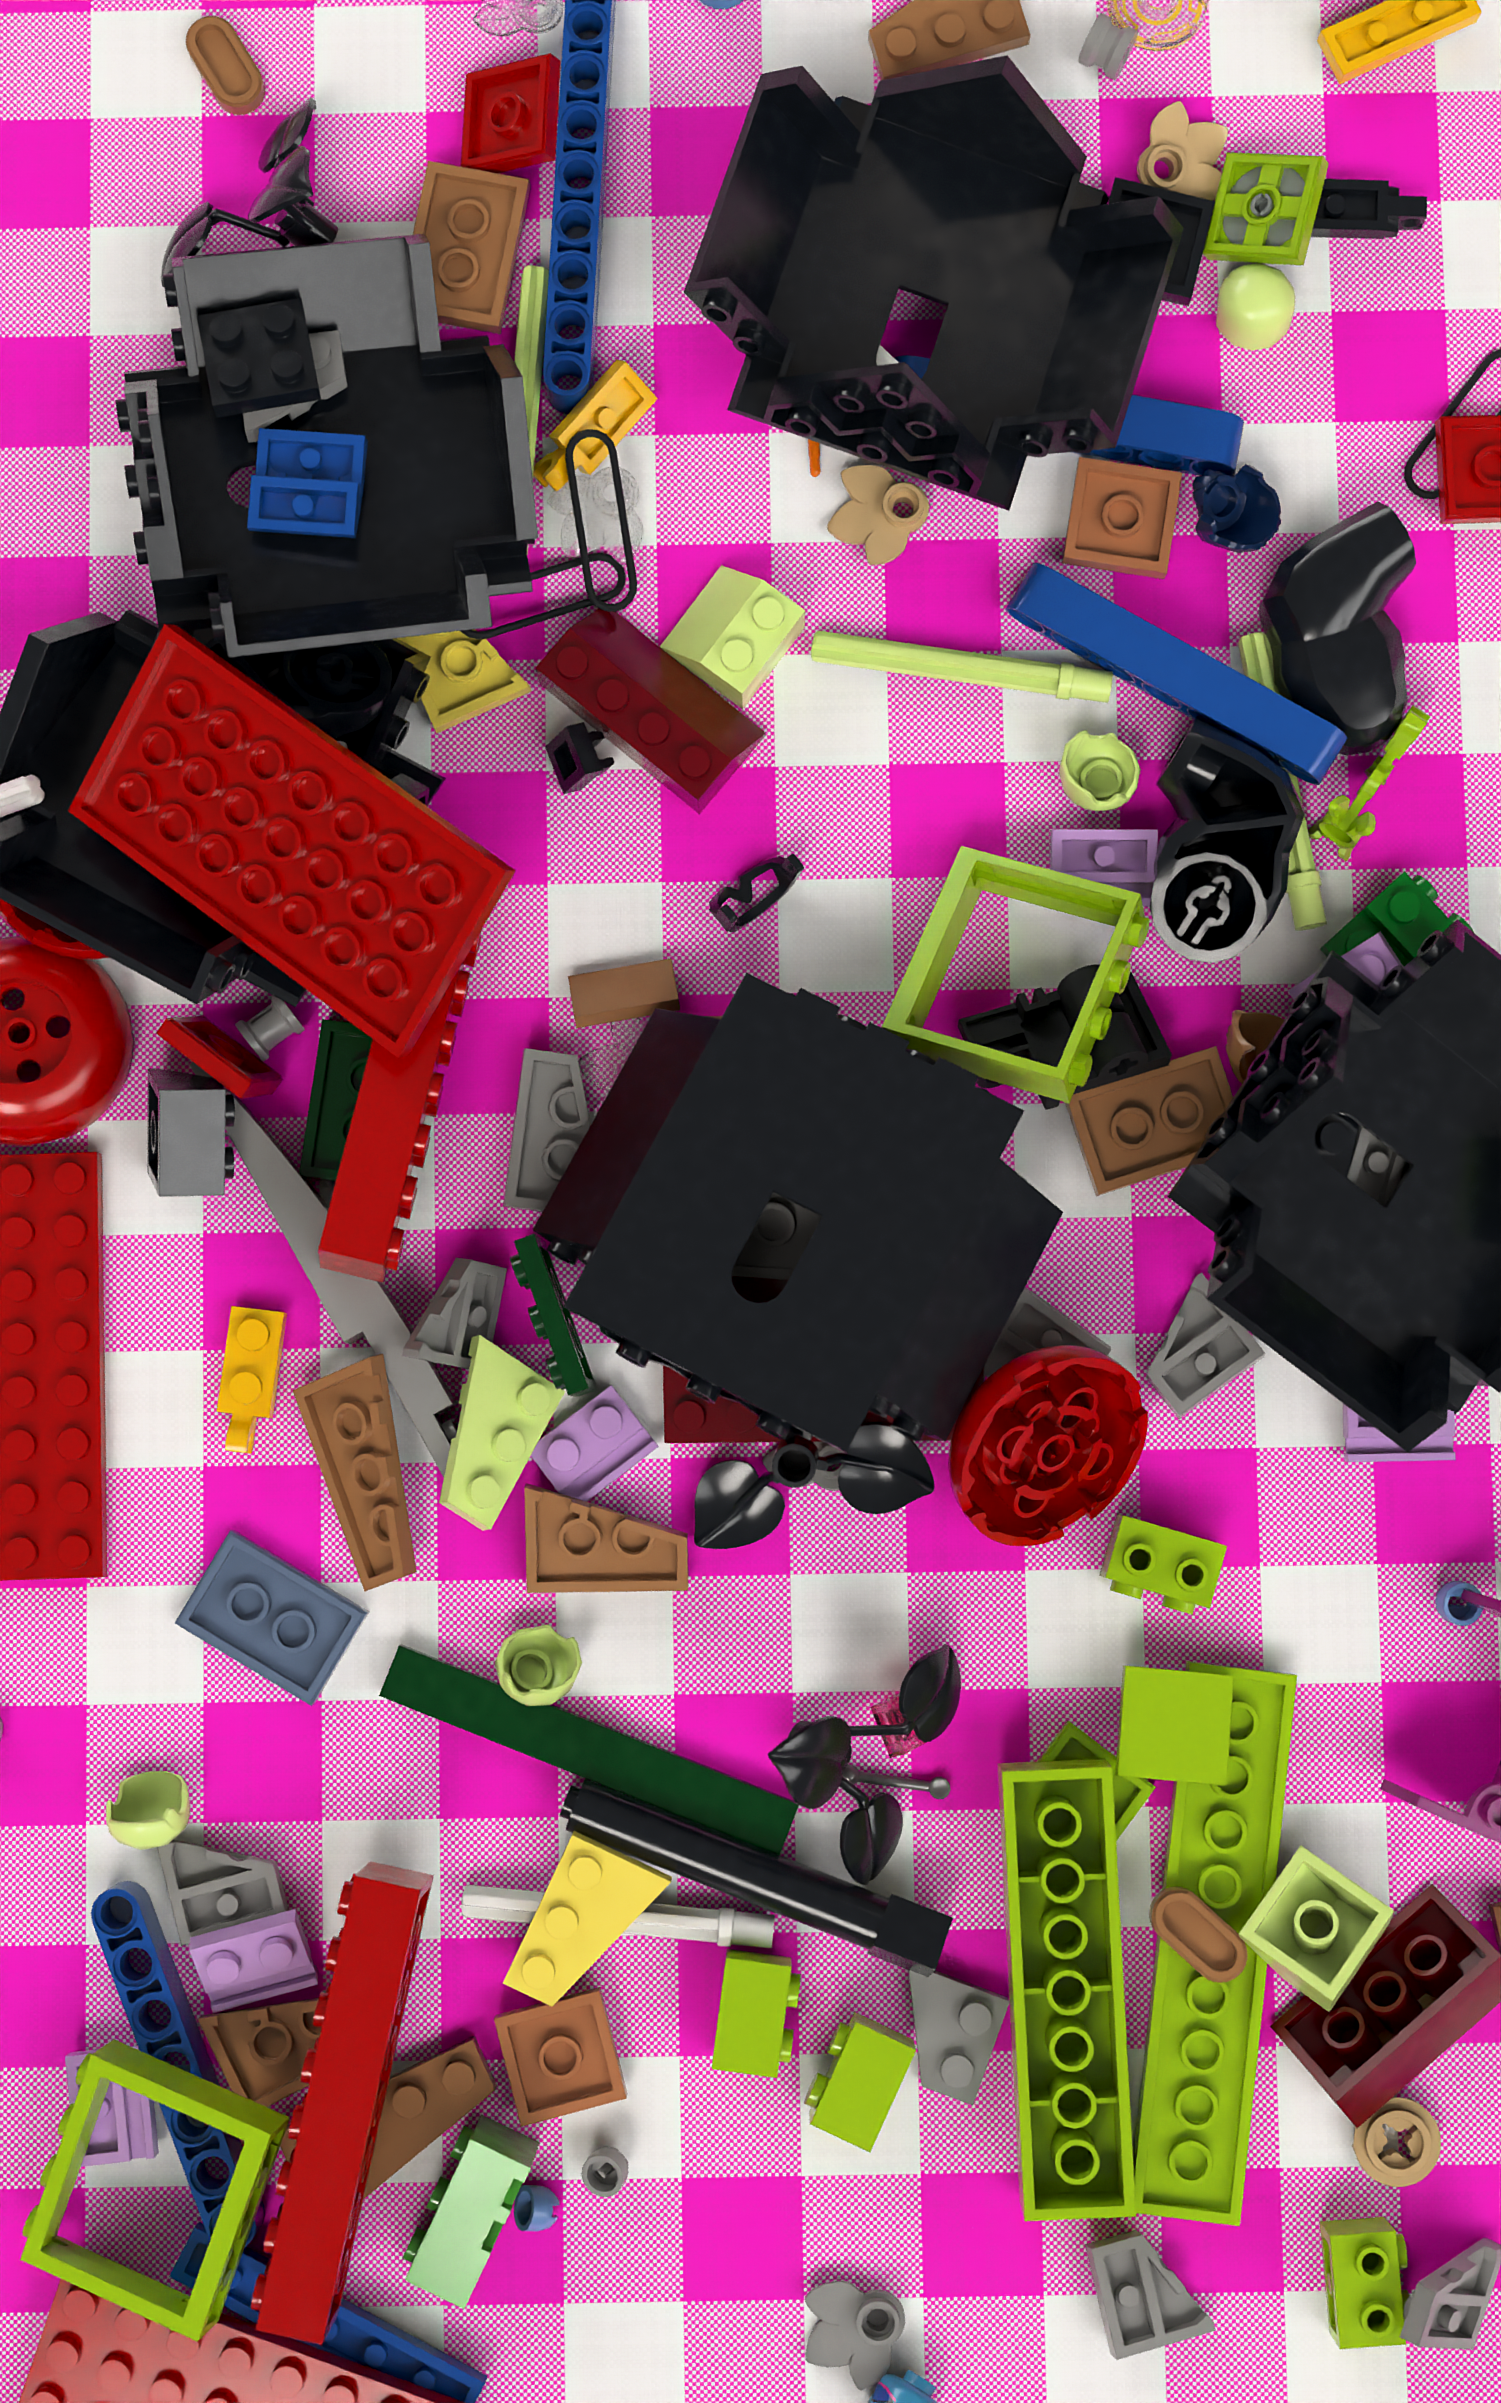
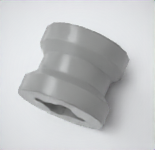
M1100 13L1084 42L1078 62L1086 67L1097 65L1104 69L1107 77L1116 80L1129 58L1137 39L1138 31L1129 26L1121 29L1113 25L1109 16Z

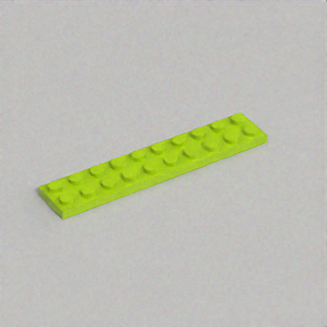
M1187 1661L1186 1671L1234 1675L1227 1786L1174 1781L1162 1890L1169 1887H1183L1192 1891L1239 1934L1276 1881L1297 1675ZM1157 1934L1133 2156L1136 2213L1240 2226L1267 1963L1247 1944L1248 1957L1241 1974L1228 1982H1213L1202 1976Z

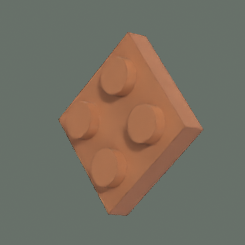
M1079 457L1062 564L1165 579L1169 564L1182 473Z
M601 1987L561 1997L552 2007L542 2002L495 2016L494 2022L521 2127L627 2099L628 2093Z

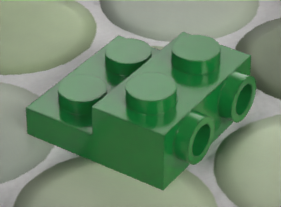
M1404 871L1325 943L1320 950L1326 957H1328L1332 950L1342 956L1381 931L1399 961L1405 967L1417 956L1420 945L1434 931L1439 930L1443 932L1456 920H1459L1473 933L1474 931L1458 914L1452 913L1447 917L1434 903L1438 898L1435 888L1424 877L1416 875L1411 879Z

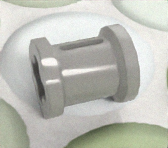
M275 996L271 997L272 1003L247 1022L239 1020L234 1024L262 1061L269 1058V1050L292 1033L301 1034L305 1031V1028L286 1003Z

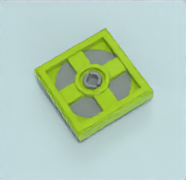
M1227 152L1202 254L1208 260L1304 266L1329 165L1327 160L1323 156Z

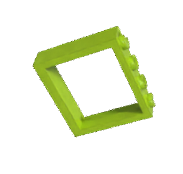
M961 846L882 1028L909 1041L907 1049L921 1052L935 1061L942 1057L981 1078L1070 1103L1076 1086L1083 1087L1088 1080L1092 1067L1090 1052L1095 1040H1103L1107 1034L1112 1016L1109 1006L1114 994H1122L1126 988L1131 970V964L1128 960L1133 948H1141L1146 939L1149 929V918H1145L1141 894ZM982 890L1115 926V930L1057 1067L922 1028Z
M113 2039L93 2054L88 2053L78 2069L75 2082L80 2085L75 2103H72L66 2109L59 2123L58 2135L63 2137L57 2154H54L49 2159L41 2175L40 2185L45 2187L40 2203L32 2209L24 2224L22 2235L27 2238L20 2260L198 2342L219 2321L290 2117ZM110 2081L245 2141L191 2296L57 2235Z

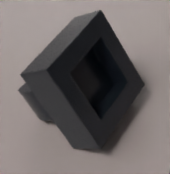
M584 722L566 726L545 746L563 794L582 790L596 776L602 775L615 763L613 757L598 758L594 747L605 738L604 734L600 731L588 733Z

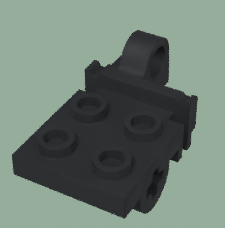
M1088 965L1071 972L1059 983L1057 991L1045 994L1042 987L1034 989L1031 1004L1025 992L1017 994L1016 1002L959 1019L958 1029L963 1040L1057 1067L1100 965ZM1131 970L1125 990L1122 994L1115 993L1109 1006L1112 1016L1107 1034L1103 1040H1095L1090 1052L1092 1067L1088 1080L1083 1087L1076 1086L1074 1094L1169 1066L1172 1054ZM981 1077L977 1081L978 1086L981 1088H993L1003 1085L1002 1083ZM1039 1095L1046 1110L1058 1107L1060 1104L1059 1100Z

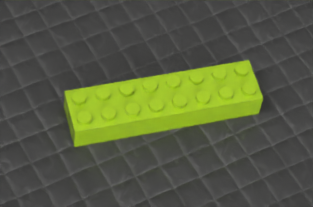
M1106 1759L997 1763L1019 2200L1024 2221L1136 2217L1112 1766Z

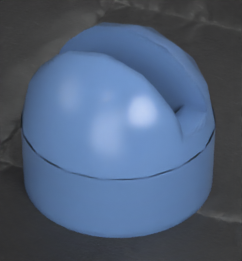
M1451 1581L1443 1584L1437 1591L1435 1599L1436 1610L1447 1622L1459 1626L1470 1625L1480 1617L1483 1609L1467 1602L1466 1606L1449 1604L1450 1597H1461L1464 1589L1481 1594V1592L1472 1584L1463 1581Z
M540 2185L521 2186L514 2203V2218L519 2230L538 2232L550 2228L557 2221L558 2216L553 2214V2206H558L560 2203L554 2192Z

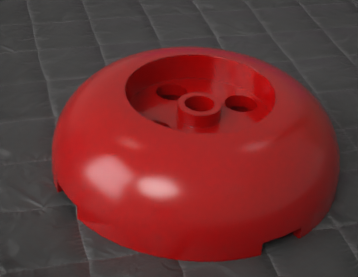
M22 936L0 939V1143L15 1146H34V1144L50 1142L63 1137L66 1139L84 1130L99 1119L112 1105L124 1086L129 1074L134 1048V1035L132 1033L127 1004L113 979L93 959L61 956L32 944ZM13 990L22 991L25 996L23 1005L17 1010L6 1009L3 1005L4 996ZM56 1017L66 1018L70 1023L69 1032L62 1038H54L48 1033L49 1022ZM26 1027L29 1028V1038L23 1043H16L12 1038L14 1033L19 1029L24 1031ZM23 1063H38L41 1073L37 1080L28 1083L20 1080L18 1070Z
M1074 1345L1050 1346L1030 1351L1009 1361L991 1374L973 1393L962 1410L955 1425L949 1448L948 1467L951 1487L959 1507L968 1520L982 1534L998 1543L1011 1546H1033L1064 1537L1063 1528L1074 1523L1085 1514L1092 1520L1101 1513L1129 1480L1140 1459L1145 1444L1148 1412L1142 1407L1139 1390L1142 1388L1135 1377L1113 1358L1099 1351Z

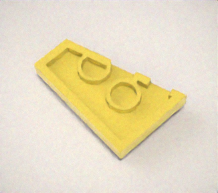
M460 631L397 638L431 656L425 673L430 675V679L421 700L436 734L532 692L528 683L518 673H515L486 639L470 638Z
M573 1831L505 1976L503 1984L552 2007L671 1883L672 1877Z

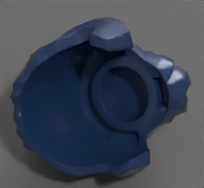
M1245 464L1236 475L1228 476L1220 471L1208 469L1202 476L1195 478L1192 483L1194 490L1193 500L1196 503L1199 517L1196 524V532L1202 541L1236 553L1259 550L1266 545L1268 540L1273 538L1281 524V507L1275 489L1266 483L1263 478L1264 474L1253 466Z

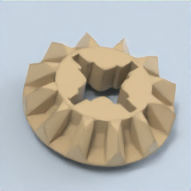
M1393 2097L1359 2128L1354 2126L1352 2148L1361 2168L1372 2179L1387 2186L1405 2187L1421 2181L1433 2170L1440 2155L1441 2136L1435 2119L1422 2105L1411 2098ZM1383 2124H1386L1389 2128L1392 2127L1397 2132H1401L1405 2128L1407 2129L1408 2133L1404 2136L1403 2141L1407 2146L1406 2150L1411 2155L1409 2158H1406L1402 2152L1398 2153L1394 2148H1390L1386 2152L1383 2151L1382 2147L1388 2142L1383 2134L1385 2130L1381 2127Z

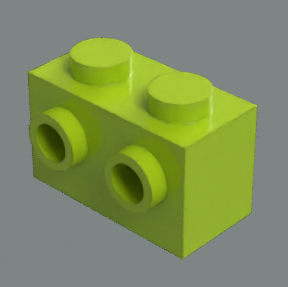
M1117 1514L1099 1576L1112 1580L1111 1591L1141 1599L1144 1589L1164 1595L1161 1606L1193 1615L1195 1605L1210 1609L1227 1546Z
M727 1949L712 2069L777 2078L779 2062L790 2063L794 2029L784 2028L786 2006L797 2008L801 1974L791 1973V1957Z
M854 2012L849 2025L840 2022L828 2046L827 2053L833 2055L834 2058L826 2076L818 2072L816 2073L804 2101V2104L811 2107L809 2111L810 2125L870 2153L916 2052L914 2040Z
M1385 2217L1319 2221L1329 2333L1339 2349L1406 2345V2340L1400 2337L1405 2322L1403 2316L1404 2306L1409 2297L1407 2290H1401L1399 2269L1407 2268V2250L1403 2235L1396 2234V2230Z

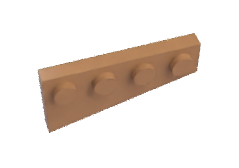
M379 1354L293 1390L364 1592L417 1572L384 1356Z
M475 2036L390 2076L364 2199L496 2090V2081ZM290 2124L287 2125L280 2145L286 2161H289L291 2152L296 2147L297 2140L288 2139Z

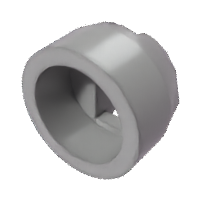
M605 2146L597 2149L589 2156L582 2167V2180L590 2192L600 2197H610L618 2193L628 2177V2161L615 2147ZM608 2162L613 2168L602 2177L597 2170Z

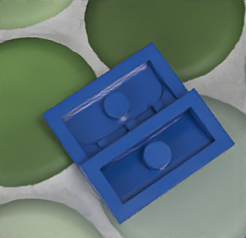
M259 428L255 475H251L247 529L260 532L356 538L367 458L368 441L365 435Z

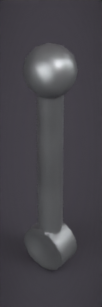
M847 1765L842 1770V1776L853 1785L861 1782L930 1792L936 1799H944L950 1793V1784L943 1777H935L931 1781L861 1772L853 1765Z

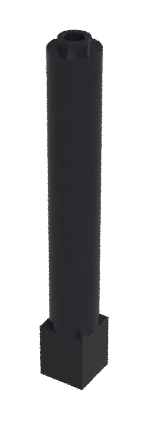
M587 1779L584 1780L581 1789L571 1785L559 1815L568 1819L566 1831L573 1833V1831H576L614 1850L868 1949L867 1954L926 1977H929L936 1970L953 1917L894 1894H891L889 1898Z

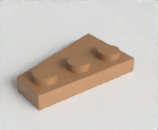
M913 0L870 29L868 35L869 45L880 80L961 65L1029 45L1030 32L1020 0Z
M525 1484L527 1593L688 1591V1533L535 1485Z
M318 1998L206 2014L198 2018L232 2092L269 2107L309 2086V2084L301 2082V2073L308 2049H314L315 2042L320 2037L321 2028L313 2026Z

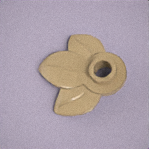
M1181 101L1165 107L1153 119L1150 126V146L1143 151L1137 163V176L1140 183L1214 201L1222 173L1212 165L1216 163L1224 148L1228 136V128L1210 122L1189 124L1186 109ZM1156 161H1162L1168 166L1169 174L1166 179L1159 178L1155 174L1154 164Z
M858 465L844 469L841 472V479L852 500L846 502L833 515L827 526L828 532L846 544H865V553L869 565L886 564L895 560L904 552L909 534L919 530L927 520L929 502L926 494L915 484L896 482L892 475L883 467ZM899 503H906L912 508V513L907 517H899L894 513L893 508Z

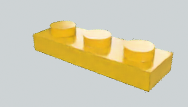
M1387 0L1321 30L1317 42L1340 85L1476 23L1482 11L1476 0Z

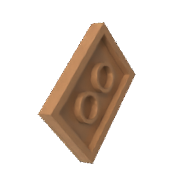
M428 161L413 235L425 234L430 242L438 323L501 334L531 189L529 179Z
M1216 1046L1170 1060L1169 1066L1073 1094L1070 1103L1065 1102L1096 1197L1187 1168L1205 1141V1134L1208 1128L1225 1111L1233 1099Z

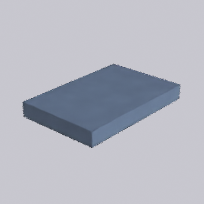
M230 1530L175 1621V1624L312 1706L316 1703L368 1616L369 1611L235 1530Z

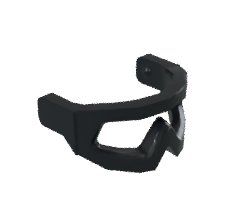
M794 854L789 855L787 858L778 856L764 860L738 876L739 890L725 887L716 893L709 902V911L726 932H736L754 921L781 899L794 885L796 879L804 870V866ZM770 869L774 871L779 886L752 909L737 917L727 904L722 906L728 898L741 903H750L752 901V880Z

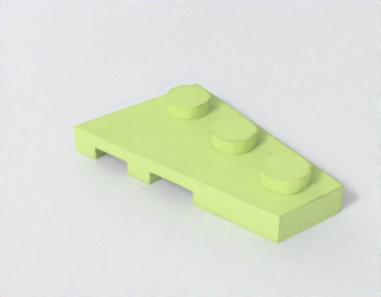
M477 1335L471 1338L468 1356H471L467 1383L462 1384L459 1404H462L456 1437L451 1439L439 1503L484 1531L491 1530L565 1391L561 1390V1388L556 1389L552 1382L481 1335Z

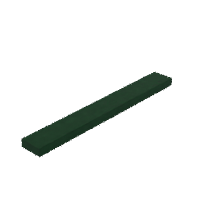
M402 1644L397 1649L379 1694L383 1698L778 1855L781 1853L799 1804L791 1799L553 1704L527 1706L519 1703L502 1689L500 1683Z

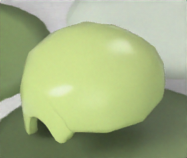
M1262 263L1237 267L1229 273L1228 278L1223 280L1219 289L1216 326L1219 332L1232 345L1251 351L1272 347L1287 334L1295 310L1293 286L1280 269Z
M1083 730L1065 744L1059 776L1064 793L1074 804L1092 811H1108L1122 807L1134 795L1138 786L1141 769L1134 751L1121 740H1118L1114 733L1090 735L1087 730Z
M548 1624L535 1628L519 1629L503 1640L495 1661L502 1689L511 1698L527 1706L551 1705L571 1690L582 1664L578 1643L575 1638L562 1637Z
M168 1771L144 1772L124 1779L119 1784L116 1802L113 1804L112 1800H108L106 1803V1823L109 1833L119 1843L140 1850L169 1844L186 1828L190 1817L188 1786L182 1776Z

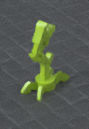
M1412 705L1384 748L1386 752L1383 757L1378 755L1373 764L1364 771L1367 779L1358 790V795L1350 807V799L1345 795L1333 799L1328 806L1325 816L1308 829L1310 838L1319 839L1322 836L1326 839L1329 838L1339 847L1338 856L1341 859L1347 861L1350 858L1352 850L1360 838L1371 835L1375 830L1376 824L1375 815L1369 811L1360 816L1357 815L1366 802L1370 801L1380 785L1386 783L1387 777L1395 767L1392 764L1395 758L1399 760L1422 732L1430 718L1428 714Z

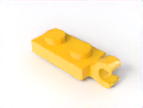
M616 359L549 435L558 448L540 459L534 466L533 476L543 487L546 488L550 485L554 491H558L567 483L566 447L570 439L578 432L586 429L599 430L607 434L616 447L657 400V397L626 361ZM587 437L580 440L573 450L575 470L578 468L581 473L591 475L609 455L608 448L604 442L595 437Z
M231 1306L216 1411L232 1414L225 1442V1450L252 1454L257 1417L273 1419L287 1314L284 1312Z

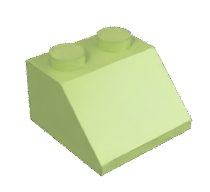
M721 565L660 645V648L743 710L804 630L805 610L764 580Z
M1300 1845L1240 1931L1239 1937L1285 1981L1330 2012L1390 1924L1394 1910Z

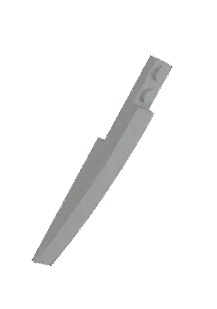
M190 1063L195 1075L212 1077L195 1063ZM224 1086L226 1094H233L235 1103L234 1126L225 1127L339 1335L343 1342L349 1344L366 1337L375 1355L383 1354L386 1375L444 1477L451 1439L456 1437L457 1426L452 1419L443 1423L440 1415L457 1406V1402L433 1362L402 1356L403 1348L414 1330L383 1283L320 1268L318 1248L329 1209L328 1205L307 1178L299 1173V1168L243 1102Z

